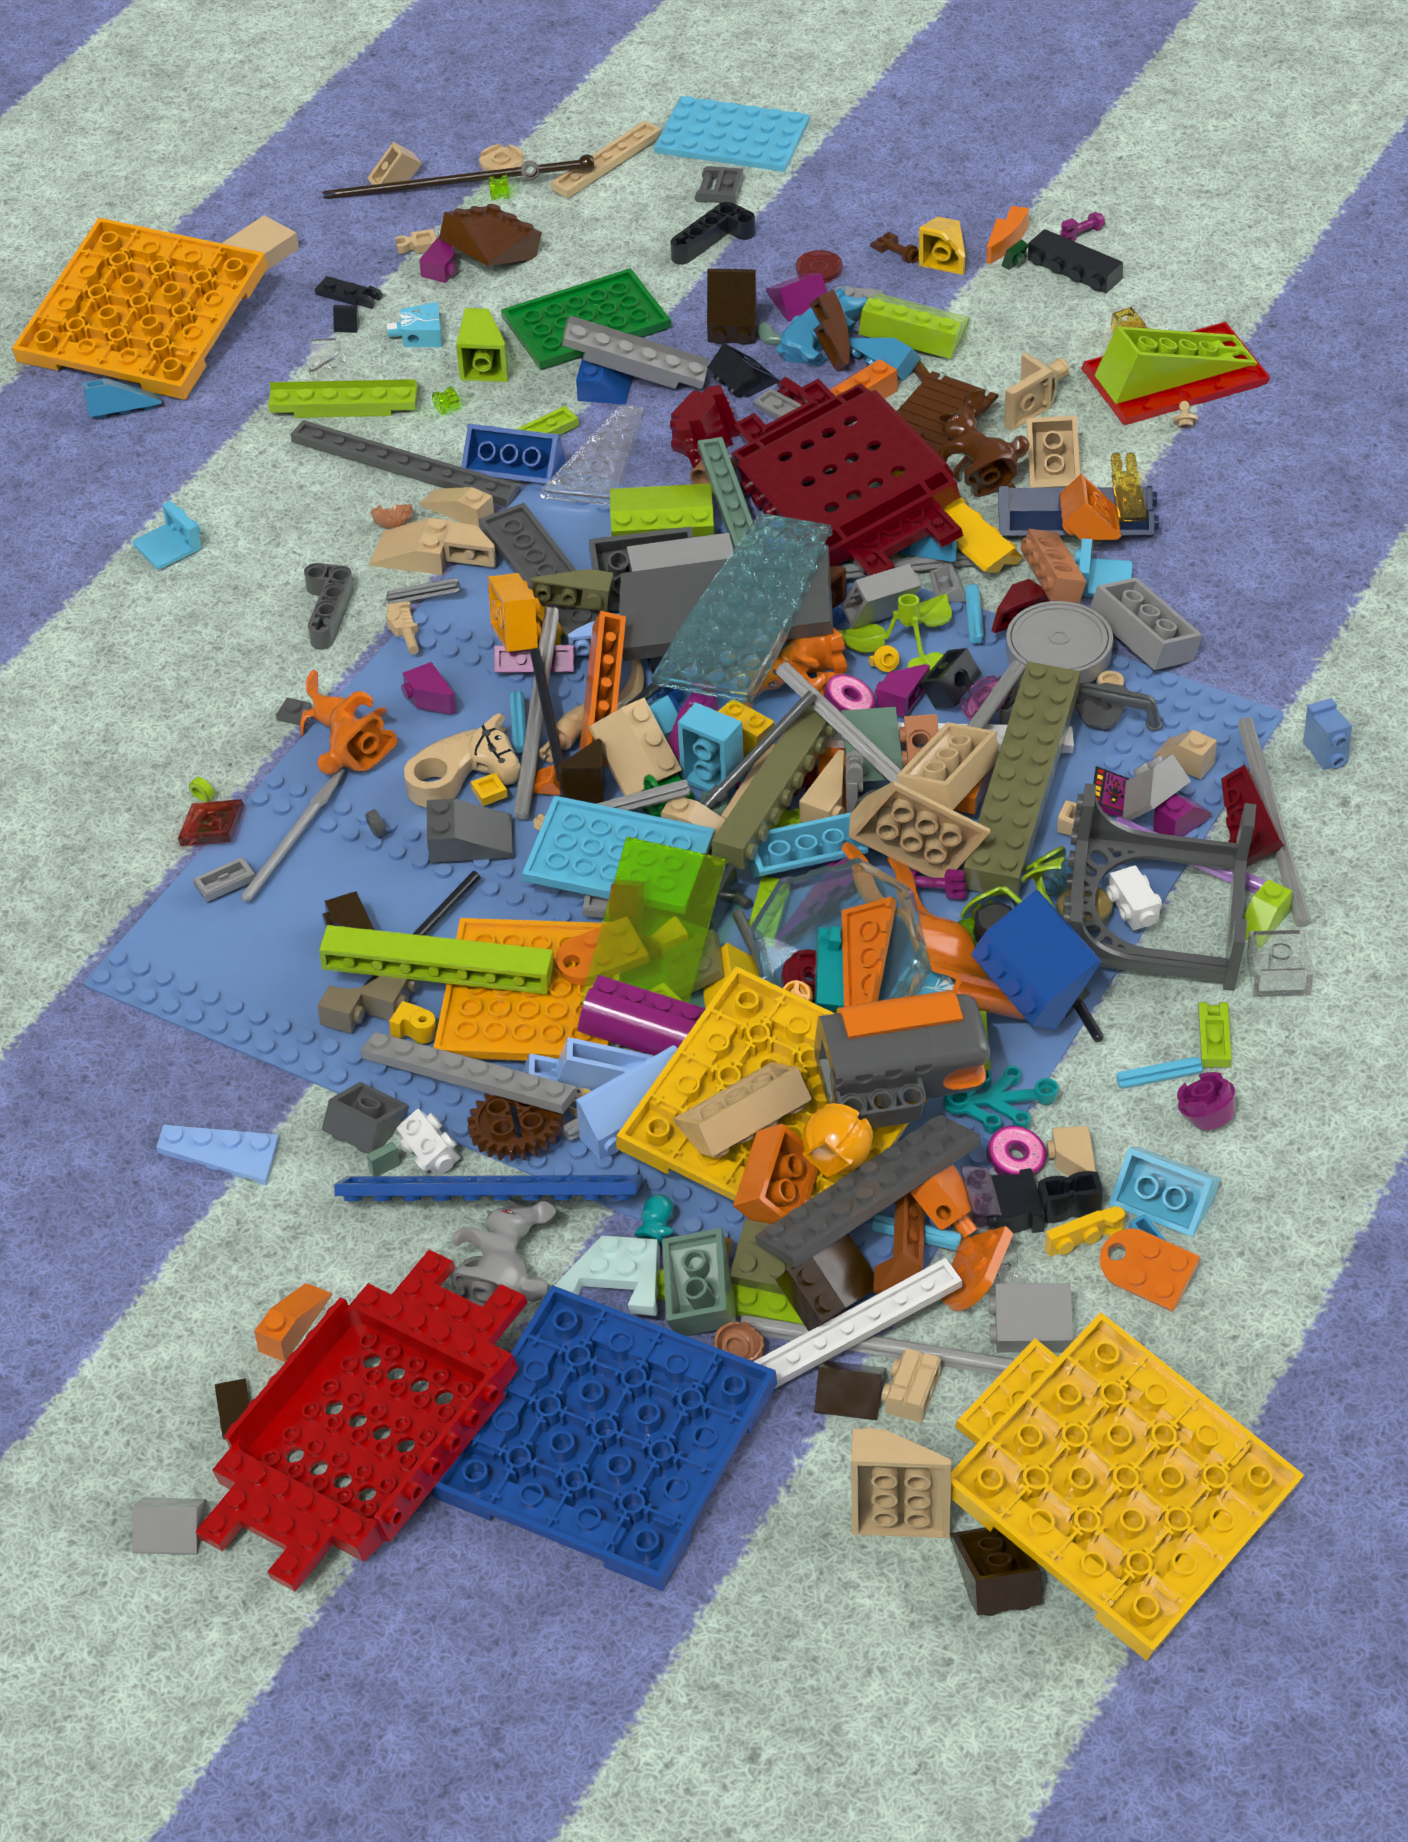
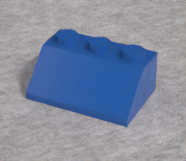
M582 357L576 378L577 400L583 402L626 404L633 375L585 361Z

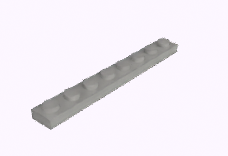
M374 1032L360 1049L362 1059L561 1114L566 1111L577 1096L576 1086L378 1032Z

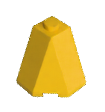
M937 216L920 226L919 266L964 275L965 251L960 221Z

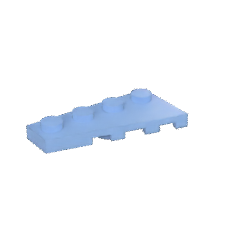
M163 1125L156 1148L160 1154L189 1163L202 1164L206 1168L225 1171L235 1177L248 1178L257 1181L258 1184L267 1186L279 1143V1136L277 1134Z

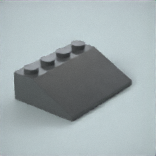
M692 526L589 539L592 570L613 573L612 592L608 605L609 613L619 611L621 573L631 572L627 546L693 538Z

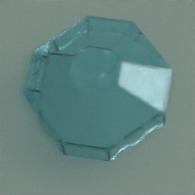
M859 857L847 860L845 864L834 867L828 865L810 870L808 874L794 878L788 876L779 879L750 927L751 937L757 952L756 960L760 978L783 988L781 982L783 964L796 951L805 949L816 950V933L819 927L829 928L830 926L841 927L842 930L841 910L892 896L897 900L878 1001L917 995L932 969L914 893L904 883ZM805 977L806 980L813 981L810 977Z

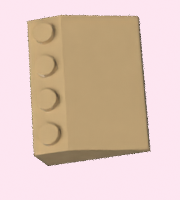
M893 781L867 795L850 814L848 837L929 877L944 878L947 869L957 870L989 835L990 829Z
M870 1427L863 1429L853 1428L851 1452L852 1535L950 1538L951 1459L888 1430Z

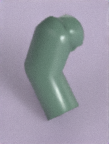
M763 322L757 326V335L764 344L776 346L780 344L781 334H776L768 323Z

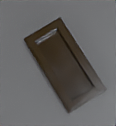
M246 1378L214 1384L223 1440H225L224 1435L227 1433L230 1425L237 1421L250 1403Z

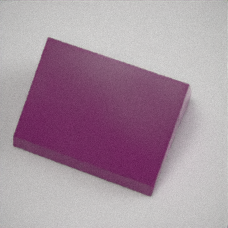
M806 273L766 288L767 294L788 322H791L796 315L801 316L810 308L809 304L827 293L821 273Z

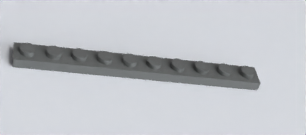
M302 420L290 434L291 441L439 487L476 488L492 495L493 503L508 507L519 493V484Z

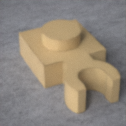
M434 229L411 232L410 237L403 235L395 237L398 254H404L410 250H414L415 254L426 252L436 240Z

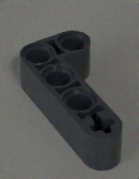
M732 202L718 204L671 239L672 262L678 265L687 264L728 234L741 240L753 238L755 236L754 213Z

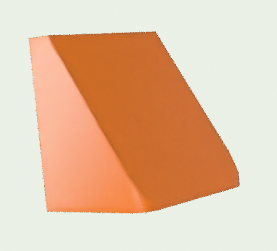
M554 764L536 771L533 793L560 795V786Z

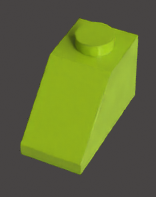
M1269 879L1252 897L1243 919H1247V940L1259 946L1266 941L1290 913L1292 890Z

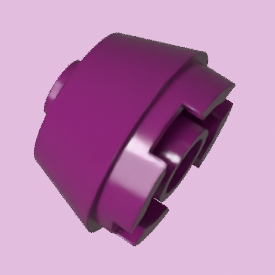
M1206 1072L1199 1074L1200 1080L1193 1082L1189 1086L1186 1083L1182 1084L1177 1092L1179 1100L1178 1109L1196 1128L1200 1130H1213L1225 1125L1234 1116L1235 1087L1231 1082L1224 1079L1221 1073Z

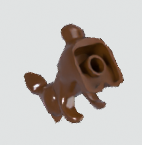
M982 390L969 392L965 396L963 406L958 411L947 412L939 416V419L947 422L943 432L950 442L945 443L939 449L938 455L947 462V458L952 454H965L953 470L954 479L959 480L964 471V483L967 486H973L975 497L989 495L998 490L999 486L1009 484L1017 476L1018 459L1026 455L1030 446L1028 439L1022 435L1016 436L1009 443L1001 438L986 437L977 429L975 412L984 404L985 393Z

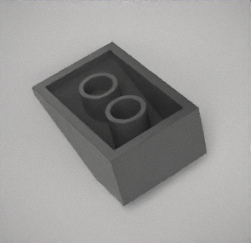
M457 799L427 800V844L430 863L513 858L511 814Z

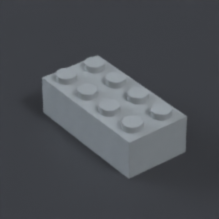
M1137 577L1097 586L1090 608L1101 614L1109 623L1114 636L1126 644L1150 668L1158 670L1194 661L1203 635Z

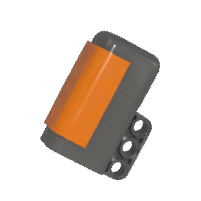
M954 990L840 1007L837 1009L836 1014L818 1016L814 1052L827 1104H843L859 1112V1120L866 1118L872 1129L918 1121L923 1115L925 1099L972 1092L980 1089L986 1079L983 1064L990 1057V1045L974 998L968 994H956Z

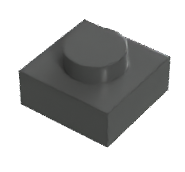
M287 697L276 714L277 721L300 725L303 710L312 709L311 702Z

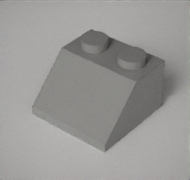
M1173 754L1165 758L1159 755L1133 770L1135 775L1126 781L1123 818L1131 821L1153 810L1191 782Z

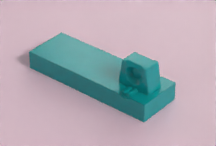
M830 926L829 928L819 927L816 933L814 1004L831 1011H837L838 1008L844 1007L841 927Z

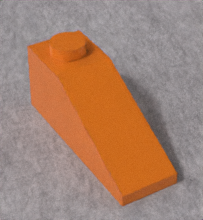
M305 1283L270 1308L254 1331L258 1352L286 1362L288 1356L293 1352L329 1301L332 1293Z

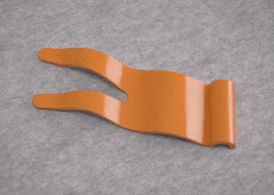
M845 842L841 848L851 863L855 884L862 897L868 903L886 898L875 881L871 865L856 846ZM888 857L887 860L895 872L898 895L904 908L896 906L895 913L899 914L908 924L916 952L925 966L936 973L948 975L955 979L954 992L956 994H968L973 997L979 1010L1020 1020L1025 1019L1002 992V989L971 956L975 947L967 930L956 921L930 913L919 900L914 877L909 867Z

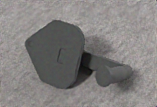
M1092 683L1079 684V694L1075 707L1085 725L1099 729L1112 728L1119 722L1125 707L1146 710L1148 719L1145 724L1149 730L1157 731L1161 728L1162 723L1156 700L1150 695L1128 691L1126 687L1112 683H1102L1100 685Z

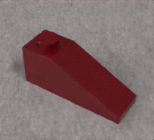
M1031 579L1012 584L997 608L991 631L998 633L1006 630L1012 619L1024 609L1039 603L1049 602L1050 600L1042 586Z

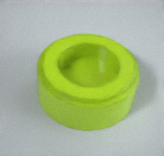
M197 776L189 783V790L192 795L205 803H209L216 795L211 784L202 777Z

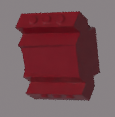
M721 385L707 387L702 393L693 390L671 413V448L673 451L688 457L693 468L702 461L698 451L699 440L722 437L727 449L733 445L731 438L739 436L733 425L738 422L737 418H734V411L729 406V399L725 396Z

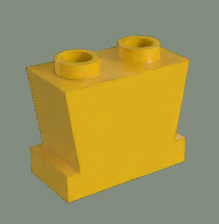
M731 699L717 711L742 722L743 759L772 730L775 721L735 699Z

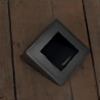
M334 305V332L357 333L360 324L358 306Z

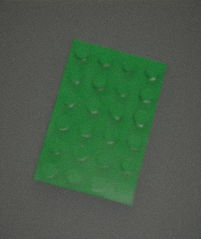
M631 268L501 309L503 320L540 370L583 356L584 352L562 346L565 324L569 316L637 337L671 327V319Z

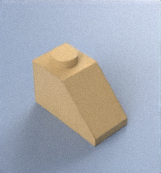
M392 142L367 179L372 185L407 181L413 177L422 163L412 151Z
M451 523L444 539L446 561L487 567L496 566L494 544L477 525Z
M1191 730L1168 738L1154 753V758L1159 755L1165 758L1173 754L1185 773L1201 780L1215 764L1217 740L1198 731Z
M1089 1127L1052 1128V1140H1047L1048 1158H1054L1055 1168L1068 1177L1082 1171L1096 1172Z

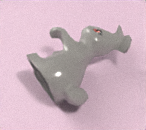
M511 1199L509 1200L511 1208L496 1209L488 1214L486 1219L488 1231L475 1227H462L454 1232L452 1235L454 1245L459 1246L464 1242L473 1243L481 1249L483 1256H473L465 1259L459 1265V1268L452 1273V1283L461 1289L457 1295L483 1306L498 1286L502 1284L525 1295L528 1301L536 1302L545 1296L547 1282L540 1277L528 1278L527 1268L517 1253V1245L525 1237L532 1225L536 1223H549L556 1213L555 1206L548 1200H540L532 1207H523L518 1201Z

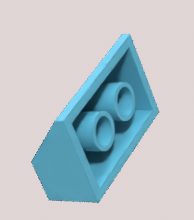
M1129 1147L1109 1205L1119 1206L1123 1210L1137 1216L1146 1214L1152 1222L1193 1237L1213 1203L1221 1178L1141 1147Z

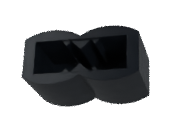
M1082 1171L1074 1173L1069 1177L1050 1176L1038 1182V1193L1045 1213V1222H1061L1070 1217L1080 1218L1102 1210L1103 1187L1098 1172Z

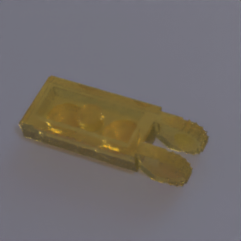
M1133 452L1127 453L1125 457L1127 471H1122L1121 454L1112 453L1110 460L1111 478L1119 521H1144L1147 515L1139 473L1136 471V456Z

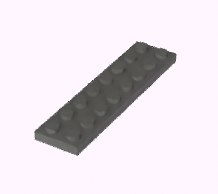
M525 503L478 519L480 529L494 544V547L514 573H519L523 581H527L529 589L532 577L577 571ZM540 602L543 607H556L559 610L558 622L562 627V637L568 645V634L581 626L595 621L600 612Z
M940 1114L930 1119L929 1122L914 1132L909 1133L891 1147L886 1148L879 1155L863 1163L847 1176L840 1178L836 1183L816 1194L798 1208L793 1209L783 1218L767 1226L766 1229L755 1235L757 1246L796 1268L980 1146V1135Z

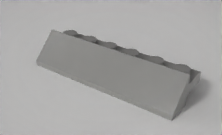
M574 316L567 318L562 346L584 352L583 360L676 389L678 382L702 389L710 359Z

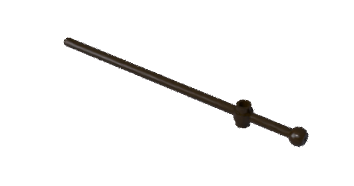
M585 154L579 158L580 160L539 165L529 160L524 162L521 167L325 190L322 194L335 193L332 196L323 197L324 199H333L524 176L528 180H533L542 173L574 169L591 172L595 166L593 156ZM529 167L534 168L532 173H527Z

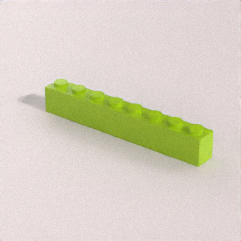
M327 925L319 949L322 970L548 994L554 971L553 950L344 926Z

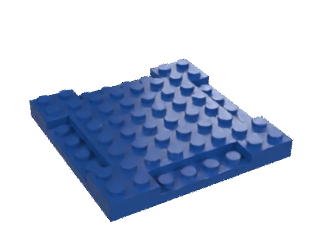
M552 1285L511 1352L518 1369L503 1391L505 1399L432 1489L434 1497L489 1521L494 1516L603 1561L604 1567L663 1591L692 1539L691 1531L741 1440L745 1433H751L777 1386L776 1370Z

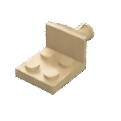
M1024 353L1021 355V381L1005 390V428L1013 431L1027 423V418H1035L1052 407L1057 392V381L1068 376L1070 373L1068 372L1070 370L1069 365L1064 359L1058 358L1048 365L1029 354Z

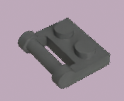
M706 166L702 172L703 180L700 189L696 192L695 201L707 203L708 201L736 203L743 180V169ZM717 178L714 190H709L711 181Z

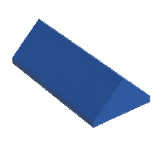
M468 424L462 468L495 478L552 485L566 465L561 438L558 434Z

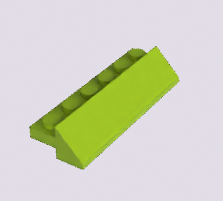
M416 379L269 382L270 396L268 407L269 413L294 412V418L392 416V410L416 409L419 382Z

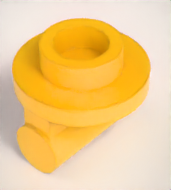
M883 645L875 651L873 656L868 657V662L871 667L876 666L880 671L890 672L899 663V653L894 647Z

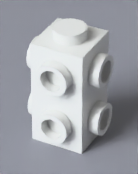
M1136 865L1110 873L1107 895L1110 901L1115 902L1118 906L1122 920L1127 921L1133 931L1159 923L1162 901L1159 895L1154 894L1150 888L1146 875H1142Z
M417 1108L396 1128L403 1137L400 1142L411 1154L414 1152L418 1156L414 1161L425 1173L430 1170L439 1176L450 1170L453 1164L461 1158L454 1149L457 1143L447 1132L442 1133L440 1131L443 1125L432 1113L426 1115Z

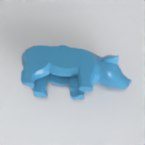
M842 286L835 293L840 301L849 333L856 321L851 319H854L862 312L867 299L865 296L856 298L846 295L845 288ZM811 307L801 316L796 315L792 319L790 326L782 332L780 344L776 350L788 362L806 363L821 367L829 358L823 356V353L819 351L823 347L813 329L820 323Z

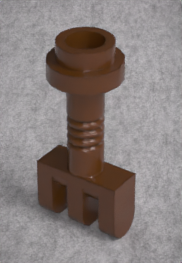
M890 232L879 237L877 241L875 240L870 243V247L880 253L890 250L902 255V260L908 264L910 262L915 263L919 259V250L915 245L909 244L905 247L898 244V236Z

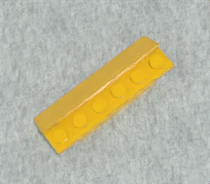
M896 470L892 473V475L900 476L905 471ZM962 497L943 507L948 515L962 528L964 536L956 540L957 548L984 572L999 573L1004 564H1019L1023 556L1016 550L1017 546L1001 536L999 530L982 519V515L971 509Z

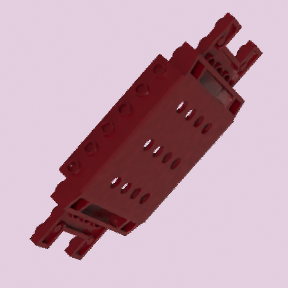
M818 378L797 390L799 397L805 404L765 425L753 413L733 424L736 433L747 444L731 453L742 478L740 486L746 496L751 495L754 505L757 508H762L768 521L773 520L777 531L780 534H785L791 547L796 546L797 549L828 545L830 567L837 566L850 558L866 576H871L895 568V565L888 557L928 535L941 548L964 536L962 528L943 509L944 506L961 498L952 469L876 390L870 391L859 383L835 396ZM872 445L881 446L879 449L874 451L868 450V448ZM852 456L854 458H859L857 461L852 463L846 462V460ZM830 468L833 470H837L835 473L830 475L824 474V472ZM896 470L905 471L900 476L892 475V473ZM808 480L811 482H815L813 485L808 487L802 486V484ZM874 482L883 483L878 488H870V485ZM852 494L861 495L856 500H848V497ZM830 506L839 507L834 512L825 511Z

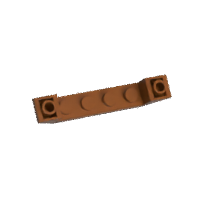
M910 1192L895 1201L893 1257L874 1267L873 1286L874 1292L877 1294L915 1275L923 1268L925 1211Z

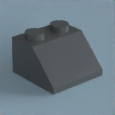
M359 1082L329 1099L322 1130L331 1134L336 1140L345 1141L355 1146L360 1152L370 1153L384 1146L392 1137L407 1113L409 1105Z

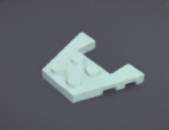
M601 1236L554 1286L579 1295L583 1286L634 1290L628 1303L630 1313L656 1316L658 1313L656 1297L659 1290L657 1285L660 1264L659 1243L657 1239Z

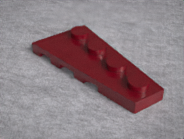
M1244 764L1222 777L1224 806L1227 809L1226 825L1230 834L1228 842L1236 843L1244 804H1256L1255 824L1247 857V868L1285 845L1246 765Z

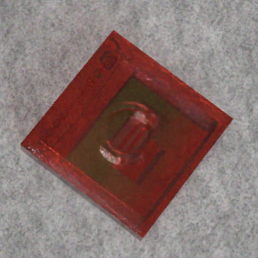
M242 799L192 803L178 836L180 846L231 842L245 807Z

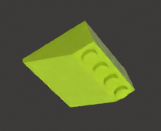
M877 293L868 298L862 309L858 334L870 338H895L912 349L951 359L970 317Z
M710 483L610 489L611 536L691 526L693 537L714 535Z

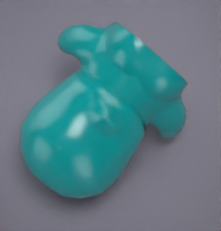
M662 1194L652 1195L646 1199L641 1214L643 1223L636 1229L634 1235L637 1238L657 1239L659 1246H662V1239L667 1238L666 1236L674 1232L673 1228L666 1226L674 1211L673 1202Z

